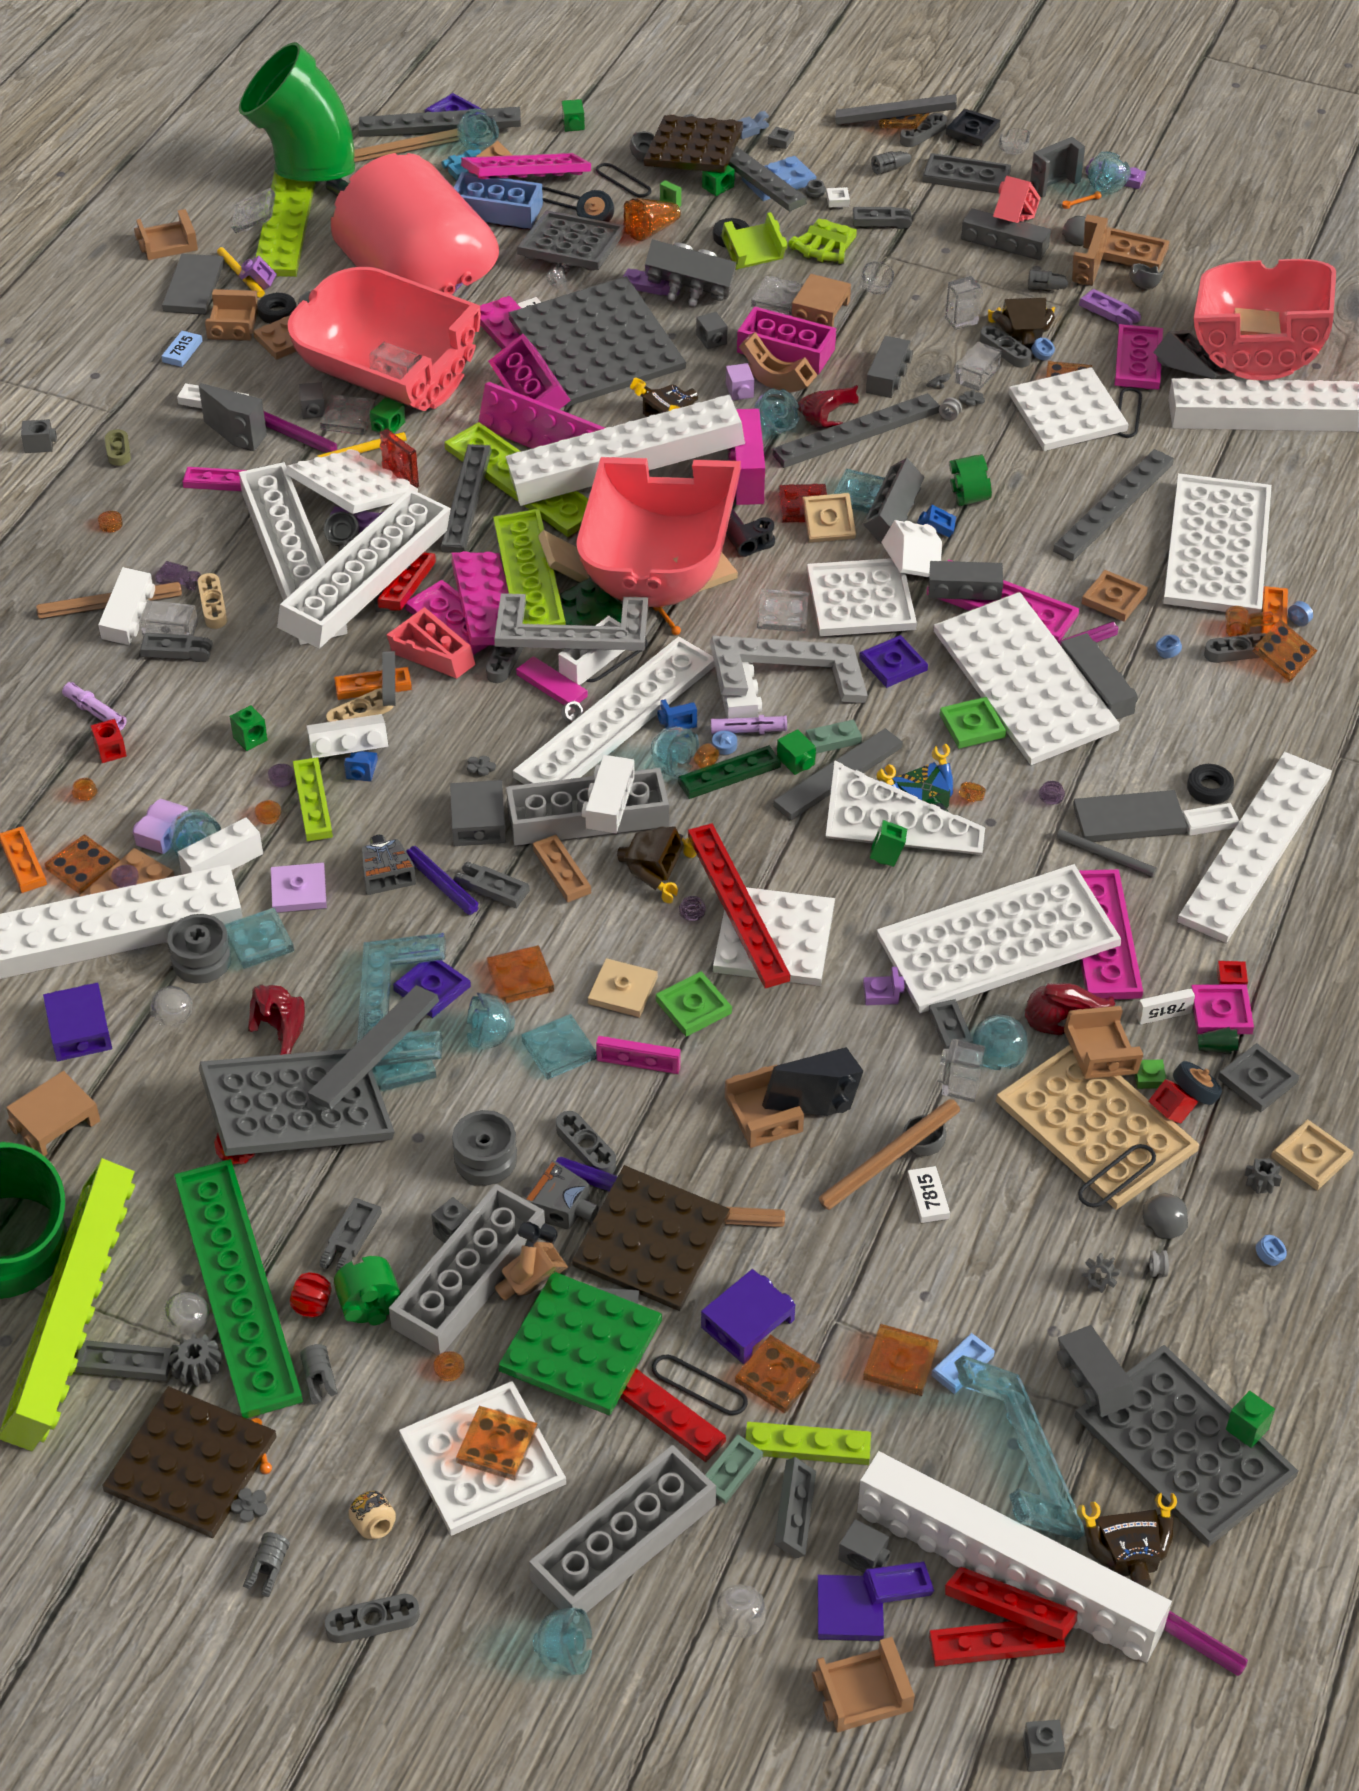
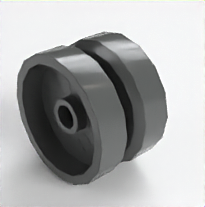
M192 914L181 918L172 925L168 932L167 944L171 954L172 968L175 974L182 980L194 984L208 983L220 978L227 972L231 965V950L228 944L227 929L222 921L215 916L207 914Z
M488 1110L469 1113L458 1121L452 1135L454 1163L457 1172L465 1180L478 1185L499 1183L509 1177L517 1163L516 1132L513 1123L505 1115Z

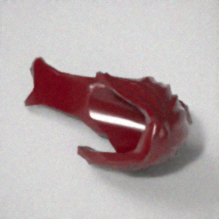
M858 385L845 389L839 388L814 392L803 397L798 402L797 409L802 413L805 420L816 428H829L842 424L843 422L827 421L828 415L843 404H858L859 397L856 394Z
M1048 983L1046 986H1040L1031 993L1025 1008V1018L1030 1027L1037 1031L1062 1035L1065 1033L1064 1027L1059 1026L1058 1023L1067 1018L1069 1011L1115 1006V1001L1112 996L1100 998L1070 983Z
M260 984L253 987L248 1031H258L260 1022H267L278 1030L277 1035L281 1046L280 1055L291 1054L294 1044L303 1031L305 1020V1003L301 996H291L288 990L282 986H264Z

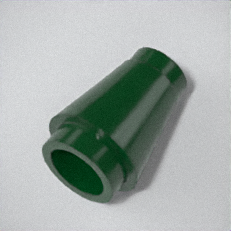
M1230 1026L1197 1034L1199 1051L1204 1050L1225 1054L1239 1051L1237 1029H1230Z

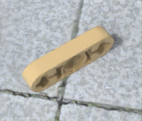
M203 574L198 578V587L205 624L209 628L218 629L227 623L220 580L215 574ZM207 585H212V589L208 590ZM210 599H217V600H218L217 602H214V603H208V602H206V601H208V600H210ZM217 612L218 617H213L212 613Z
M382 688L331 709L327 713L326 718L327 722L384 714L390 711L393 706H383ZM357 708L366 709V711L363 713L354 712V710Z

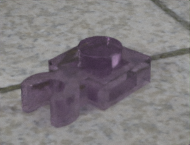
M166 561L155 575L156 583L159 584L179 582L180 585H184L188 590H195V581L198 582L201 574L197 571L188 572L187 566Z

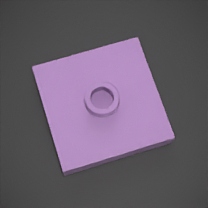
M324 863L271 867L273 913L327 908Z

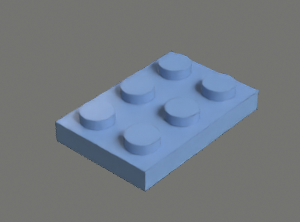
M796 156L787 157L786 159L765 165L767 169L796 190L806 187L810 180L816 179V175ZM742 177V181L763 201L771 199Z

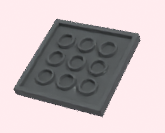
M546 210L518 245L517 255L525 256L528 259H542L549 263H563L569 267H583L590 271L599 270L624 236L626 225Z

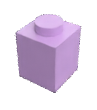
M748 363L726 366V386L732 400L754 397V378Z

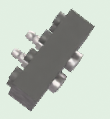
M654 239L651 240L645 262V275L649 276L648 281L655 284H660L661 280L669 282L670 292L668 293V300L675 301L678 290L681 289L682 285L690 287L691 298L689 299V306L692 307L697 305V299L703 291L711 293L710 298L723 301V297L728 298L736 269V262L717 257L714 252L700 249L694 251L691 246L683 243H674L672 245Z

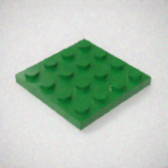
M555 1272L550 1275L498 1365L499 1372L610 1416L662 1321V1313Z

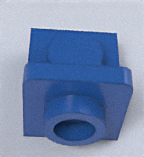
M931 505L926 512L923 511L920 514L917 524H928L934 527L937 533L949 538L954 532L956 516Z
M666 699L660 700L661 710L657 711L658 720L661 725H665L668 734L697 727V707L694 702L670 708Z
M365 751L351 752L350 758H345L344 761L346 779L371 782L378 761L377 753Z

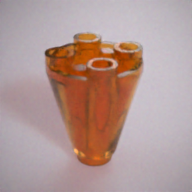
M633 198L626 201L623 214V225H626L625 234H629L636 241H644L675 223L680 218V208L675 203Z

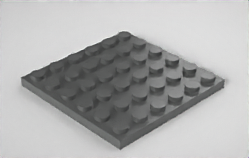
M627 276L509 312V320L518 334H524L534 345L571 401L565 405L566 407L629 387L634 378H639L645 382L686 368V361Z

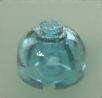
M470 109L461 117L457 125L459 141L468 150L479 149L484 151L498 139L499 128L493 117L490 119L484 110Z
M1109 151L1100 152L1088 168V180L1091 186L1100 193L1114 194L1120 191L1131 176L1128 163L1126 161L1123 163L1119 159L1120 156Z
M775 388L758 398L754 409H759L761 430L776 436L785 434L796 427L800 415L798 416L797 409H799V405L794 396L784 389L774 390Z
M671 726L663 729L651 743V755L654 765L660 768L662 773L675 778L687 774L692 769L693 765L689 763L692 757L697 758L698 735L692 732V730L680 726Z
M185 810L172 821L168 831L169 842L178 856V851L220 831L221 827L215 817L205 810Z
M478 992V996H473L468 1009L467 1024H472V1033L467 1032V1040L472 1048H493L501 1045L508 1037L509 1032L513 1031L515 1018L511 1015L509 1006L503 999L497 995Z
M1005 1014L988 1016L978 1024L972 1037L974 1057L983 1066L993 1070H1001V1067L1010 1066V1069L1023 1062L1028 1048L1027 1033L1022 1024L1014 1017Z
M574 1607L554 1610L546 1615L539 1625L538 1632L535 1633L533 1638V1646L544 1666L550 1671L559 1675L570 1676L584 1674L588 1669L592 1650L586 1651V1639H592V1630L586 1612L583 1609Z

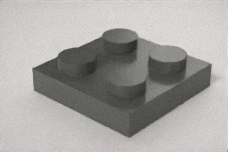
M1256 1043L1221 1070L1218 1079L1255 1109L1262 1112L1295 1086L1300 1076Z

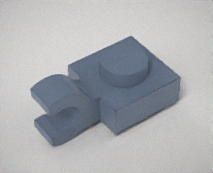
M761 111L754 119L749 116L738 120L743 121V131L740 138L745 139L759 134L760 129L769 127V124L764 120L769 115L765 111Z

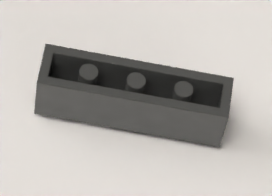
M971 208L963 220L961 239L1036 260H1041L1049 248L1051 229L1022 221H1019V223L993 217L994 214L973 208Z
M908 458L890 467L863 523L880 544H882L881 542L894 520L905 522L908 519L907 514L914 505V499L920 492V486L925 478Z
M1087 633L1061 641L1063 650L1116 720L1135 713L1136 702L1138 701L1136 691L1128 685L1123 675L1112 665L1109 657H1106L1099 649L1097 642L1093 641Z

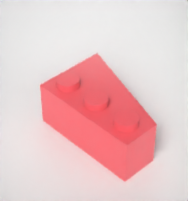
M1006 176L1005 181H1002L999 186L1000 196L993 217L1015 223L1024 221V219L1034 218L1041 197L1031 182Z
M425 607L387 634L391 651H395V655L456 679L476 665L471 646Z

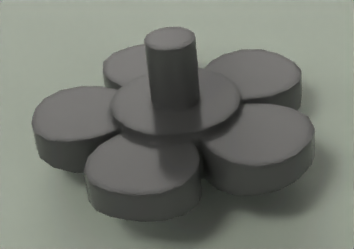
M951 374L939 375L926 385L927 387L939 385L940 389L944 388L943 383L950 379Z
M971 390L959 396V401L966 403V405H975V403H984L985 398H983V393H975V390Z
M480 756L479 760L476 757L468 758L467 770L471 773L478 772L479 775L485 776L489 774V771L491 772L496 769V764L490 762V758L487 756Z
M249 1488L240 1490L238 1493L240 1500H234L231 1505L232 1512L240 1514V1519L243 1522H251L254 1519V1514L258 1517L264 1516L268 1510L267 1505L264 1503L266 1500L265 1492L257 1490L252 1496Z

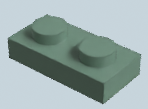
M854 719L806 730V738L816 746V754L862 743V735Z
M738 1434L705 1475L716 1485V1498L724 1504L729 1501L763 1457V1452Z

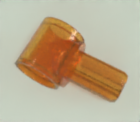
M1232 606L1225 612L1226 633L1230 637L1246 635L1250 632V627L1272 625L1274 623L1273 613L1270 611L1249 614L1248 610L1242 606Z

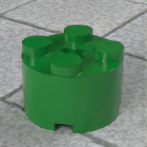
M982 454L949 461L950 472L954 475V478L950 479L952 492H958L956 493L958 506L991 499L990 478H987L986 471L988 468Z
M379 1256L362 1257L363 1262L353 1265L351 1261L340 1268L334 1276V1286L346 1321L355 1323L369 1322L370 1325L376 1326L386 1320V1316L390 1314L389 1307L401 1295L389 1262Z

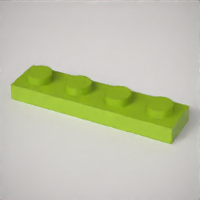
M318 757L293 761L307 842L333 838Z
M747 1421L745 1440L763 1452V1457L786 1459L796 1457L799 1460L869 1465L871 1432Z

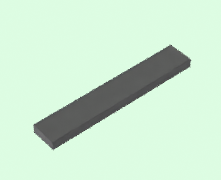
M953 94L838 109L835 116L836 124L957 109V96Z
M468 444L450 509L447 531L444 533L441 543L442 552L460 553L466 551L491 455L490 445Z
M884 728L835 761L842 763L850 769L864 773L900 750L903 741ZM834 761L776 798L773 807L788 819L793 820L831 795Z
M416 985L308 1092L309 1099L331 1110L439 1002L438 995Z

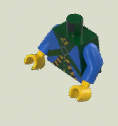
M947 744L942 746L944 755L938 753L937 746L932 750V757L939 762V765L933 762L895 778L893 777L896 774V770L890 764L885 767L888 776L882 768L877 772L876 777L879 781L949 812L947 808L949 807L950 797L953 795V776L950 763L946 762V757L950 753V748Z

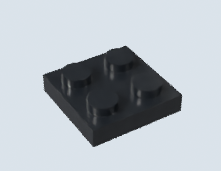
M964 108L948 125L946 135L982 147L998 130L1001 120Z

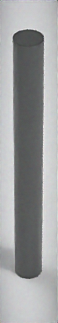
M1062 829L1057 833L1056 839L1151 877H1154L1157 867Z

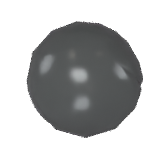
M646 131L634 133L629 147L636 159L644 161L654 135Z
M1074 216L1067 220L1062 230V235H1064L1066 242L1084 245L1086 217Z
M1140 263L1133 264L1129 271L1132 282L1142 289L1155 288L1160 283L1164 274V270H1161L1160 273L1158 272L1157 266L1149 268Z
M340 511L332 513L326 519L323 531L326 539L331 544L340 547L343 545V541H351V537L355 538L359 535L360 527L353 514Z
M920 1115L910 1119L905 1125L903 1133L926 1116ZM943 1124L911 1148L910 1151L921 1156H930L938 1153L945 1145L947 1137L946 1125Z
M1161 1193L1152 1196L1143 1205L1144 1223L1146 1227H1152L1157 1237L1175 1238L1182 1235L1188 1228L1187 1207L1179 1197L1168 1193Z

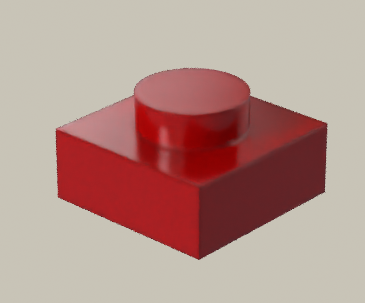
M1218 961V985H1248L1246 961Z

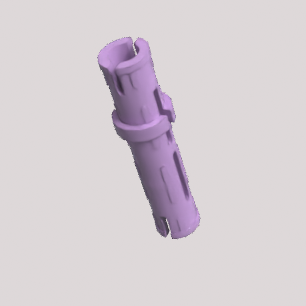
M68 682L63 687L62 694L75 702L79 709L87 710L103 722L115 719L120 731L125 727L126 718L97 700L90 691L82 690L73 682Z
M787 715L711 719V733L714 735L719 731H730L732 733L759 732V735L765 734V732L773 731L787 732Z

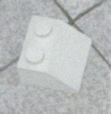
M894 520L881 542L901 573L928 577L930 561H941L942 541L937 535L935 528L928 524L920 525L910 521Z

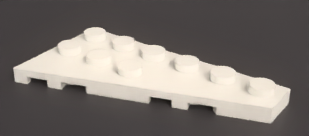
M834 761L826 838L872 843L882 821L885 820L907 828L904 847L982 855L985 827L961 816L953 815L934 804L924 802L916 796L882 781L879 782L860 771H855L844 766L842 763Z

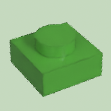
M666 180L660 183V202L675 209L680 207L681 187Z
M1163 1059L1141 1061L1138 1074H1135L1137 1089L1159 1088L1166 1079Z

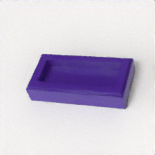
M924 1561L867 1569L863 1574L872 1604L931 1596L935 1591Z

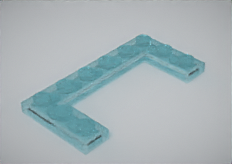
M444 933L364 942L357 1043L389 1012L392 966L445 960L446 938ZM441 1031L405 1035L375 1066L442 1059Z
M962 1355L954 1362L959 1373L958 1379L960 1383L968 1390L1003 1401L1007 1410V1419L1014 1427L1018 1436L1017 1443L1028 1460L1029 1472L1036 1479L1041 1491L1040 1495L1017 1489L1009 1495L1014 1507L1013 1514L1015 1518L1024 1525L1075 1540L1080 1539L1085 1535L1083 1523L1077 1514V1509L1020 1375Z

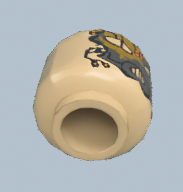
M368 1491L359 1495L352 1502L349 1509V1519L362 1537L377 1539L386 1536L391 1531L396 1520V1513L382 1493Z

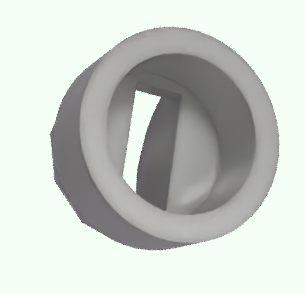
M576 701L568 702L561 709L562 717L568 722H573L583 714V708ZM574 708L576 712L568 715L567 711Z

